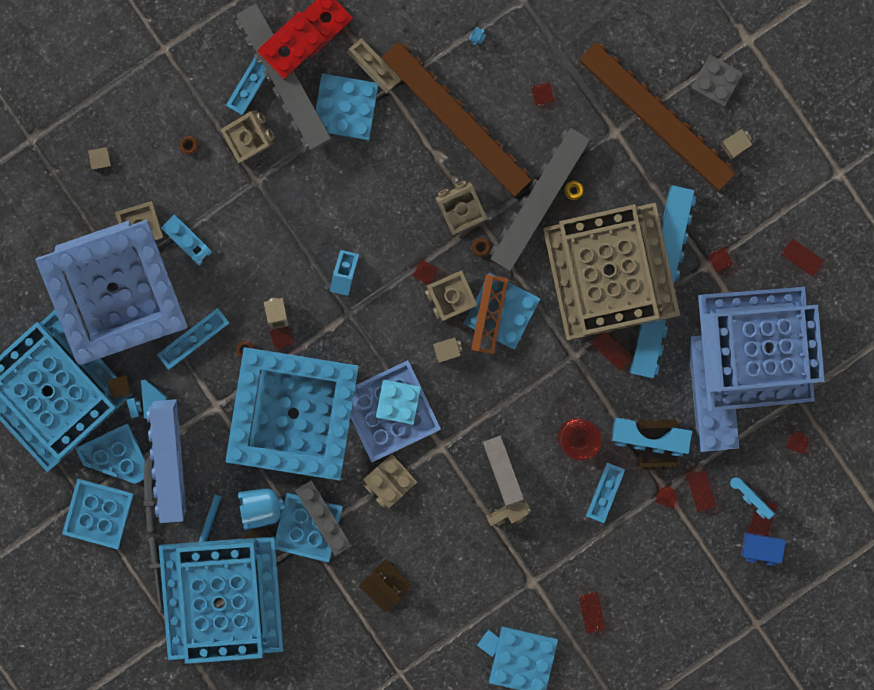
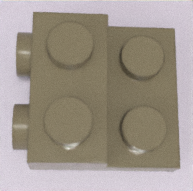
M257 110L250 111L220 129L238 163L244 162L275 144L273 132L270 129L267 130L264 124L266 119Z
M461 181L455 185V189L451 191L444 189L435 198L452 235L487 219L470 182Z
M462 270L428 285V290L425 291L429 302L433 300L436 306L433 308L436 318H441L442 321L477 306Z
M393 454L388 456L363 479L366 482L363 486L369 493L375 492L378 496L376 500L383 508L385 506L390 508L417 483L414 477Z
M525 501V503L508 509L504 506L486 516L491 526L495 524L496 527L505 523V518L507 517L511 523L516 522V524H519L526 520V515L532 511Z

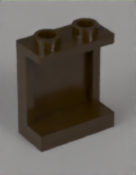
M677 419L637 420L638 431L648 439L661 438L670 428L677 427ZM645 447V450L638 449V466L643 467L645 471L655 470V467L662 466V470H673L674 466L679 465L677 456L671 455L672 451L664 450V453L653 452L651 447Z

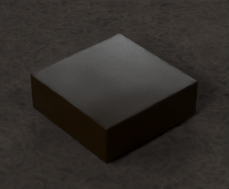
M128 376L108 379L111 399L131 395Z

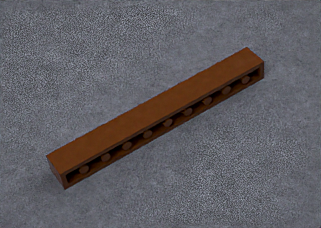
M397 42L381 59L494 178L515 197L531 182L529 172L525 168L520 169L516 165L518 161L511 154L507 155L503 151L504 147L498 140L494 142L489 137L491 133L484 126L480 127L476 123L478 120L471 112L467 114L463 110L465 106L457 98L454 100L449 95L451 91L444 84L440 86L436 82L438 78L432 71L427 72L423 68L425 64L418 57L415 59L410 54L411 50L405 43L401 45Z
M595 42L578 62L717 192L720 191L735 175L732 171L734 169L733 166L727 161L723 162L719 159L720 155L713 148L709 149L705 145L706 141L699 135L695 136L691 132L692 128L687 123H681L677 119L678 115L672 109L667 110L663 106L664 102L658 96L653 97L649 93L650 89L644 83L639 84L635 80L636 76L629 69L627 71L623 69L619 59L615 56L612 58L607 54L608 50L601 43L598 45Z

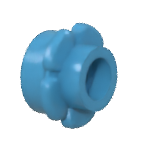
M476 27L469 37L473 45L483 42L486 34H484L485 29Z

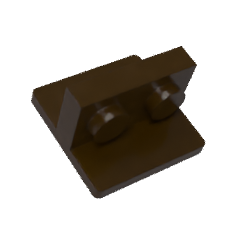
M385 559L359 584V587L384 612H387L402 599V596L412 587V584Z

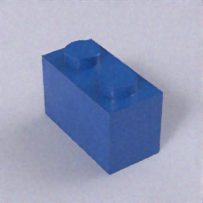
M745 533L741 556L745 557V561L757 563V560L765 561L764 564L776 566V563L782 564L786 541L781 538Z

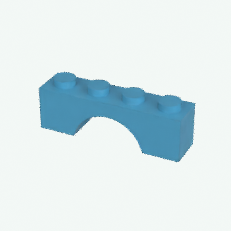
M614 417L611 440L615 441V445L626 447V443L634 444L635 449L645 450V447H651L653 452L664 453V450L672 451L671 455L683 457V453H689L692 431L672 427L663 437L648 439L640 434L635 421Z

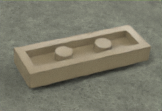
M362 38L348 49L347 53L386 94L401 81L399 76Z

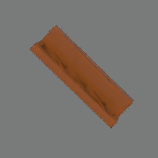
M486 274L471 350L494 354L508 279ZM493 280L504 282L502 291L497 294L492 290ZM493 298H496L499 303V309L491 313L488 303ZM498 312L497 319H495L493 315ZM492 317L496 323L495 328L488 332L484 327L485 320ZM494 331L493 339H492V337L490 336V333H492V332ZM487 335L492 341L491 350L480 348L481 339Z

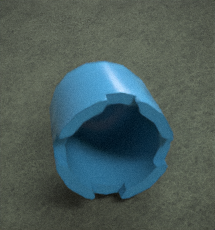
M266 488L238 492L244 530L271 525L279 520L281 510H284L283 499H279L274 490Z

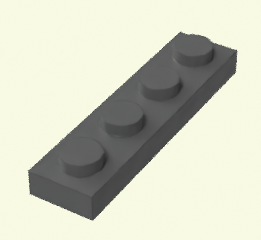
M311 480L296 489V493L333 554L336 556L351 547V543L313 481Z

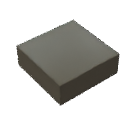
M107 147L88 151L92 170L111 167Z

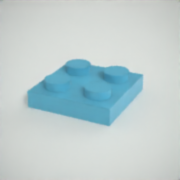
M383 379L376 417L414 425L421 387Z

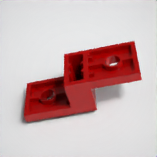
M316 0L302 14L300 12L295 14L257 50V53L284 80L309 56L312 58L353 20V17L336 0ZM324 13L330 14L331 21L328 23L322 22L320 19L321 15ZM281 48H288L290 54L287 57H281L278 53Z

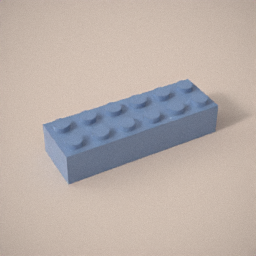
M702 336L688 337L698 451L738 449L736 409L708 411Z
M177 399L153 401L149 411H147V422L151 423L148 437L149 442L153 443L152 449H150L151 461H154L152 479H156V487L153 488L154 498L158 499L155 506L156 517H159L160 523L182 522L186 514V500Z

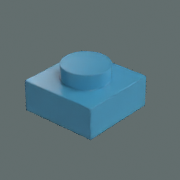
M136 397L127 399L131 418L141 416L140 412L143 411L141 401H137Z

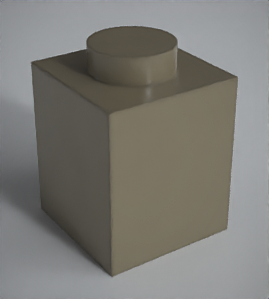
M741 129L720 144L729 158L732 159L752 145L750 142L752 138L747 131L744 132Z
M271 298L264 302L270 330L289 326L283 298Z
M455 337L433 344L438 362L461 356L460 352L463 351L460 340L456 341Z

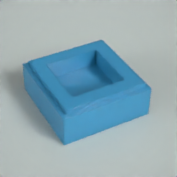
M488 630L477 646L493 657L497 650L499 637Z

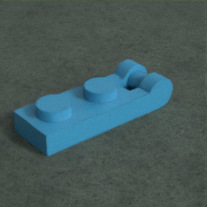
M173 215L161 227L199 266L203 263L202 260L212 253L176 215ZM199 246L202 250L196 255L193 251Z
M735 477L731 480V487L739 489L744 494L743 499L749 505L753 503L758 508L756 512L763 519L766 517L771 519L776 515L741 478Z

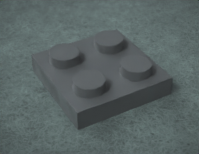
M709 55L691 90L725 107L743 73Z

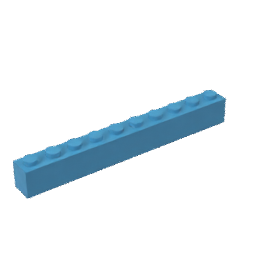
M672 185L669 188L661 228L674 283L675 281L678 282L680 270H677L679 262L682 263L684 252L681 250L682 245L687 242L688 233H686V227L691 224L692 214L689 213L691 206L694 207L696 195H694V190ZM666 319L639 326L629 373L654 378V375H658L660 364H657L658 356H662L664 345H661L662 337L666 338L668 327L665 326Z

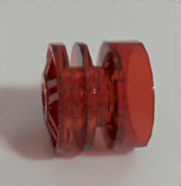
M571 418L560 427L558 444L561 450L569 457L576 460H588L599 451L602 444L599 429L590 421L583 418ZM579 433L580 436H582L583 438L582 440H578L577 443V441L574 439V436H578Z

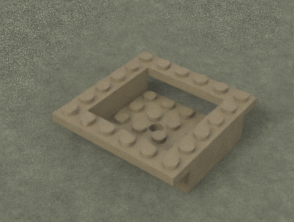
M656 203L638 207L634 204L559 221L558 225L543 228L567 341L680 316ZM607 265H613L615 268V272L610 276L604 273V268Z

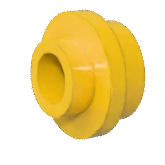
M571 181L566 184L564 193L568 199L577 200L583 195L584 190L581 183ZM572 187H575L577 189L576 194H572L570 192V189Z

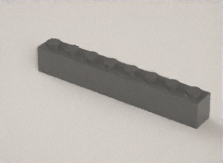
M255 3L236 14L238 18L236 23L241 31L245 30L247 37H245L246 42L250 48L254 47L257 52L274 35L260 8ZM281 48L278 52L281 57H286ZM258 53L254 54L259 65L263 63L266 68L263 72L267 80H272L276 86L273 88V91L277 98L282 97L285 103L282 107L286 114L292 115L294 121L291 123L296 132L300 131L303 135L301 141L304 147L314 151L332 141L295 72L293 71L283 80Z
M572 128L569 131L564 130L559 138L562 141L558 148L555 146L549 156L552 159L549 164L544 163L539 171L542 174L539 180L534 179L529 188L532 192L528 197L526 195L523 197L519 204L522 207L519 213L514 212L509 220L512 223L510 228L503 230L499 237L502 239L499 246L494 245L489 253L492 256L491 261L509 272L590 141L589 138Z

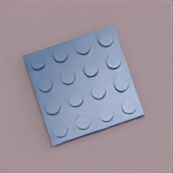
M408 360L357 384L355 387L351 420L371 462L441 430L422 388L420 389L414 425L376 417L383 379L420 386Z

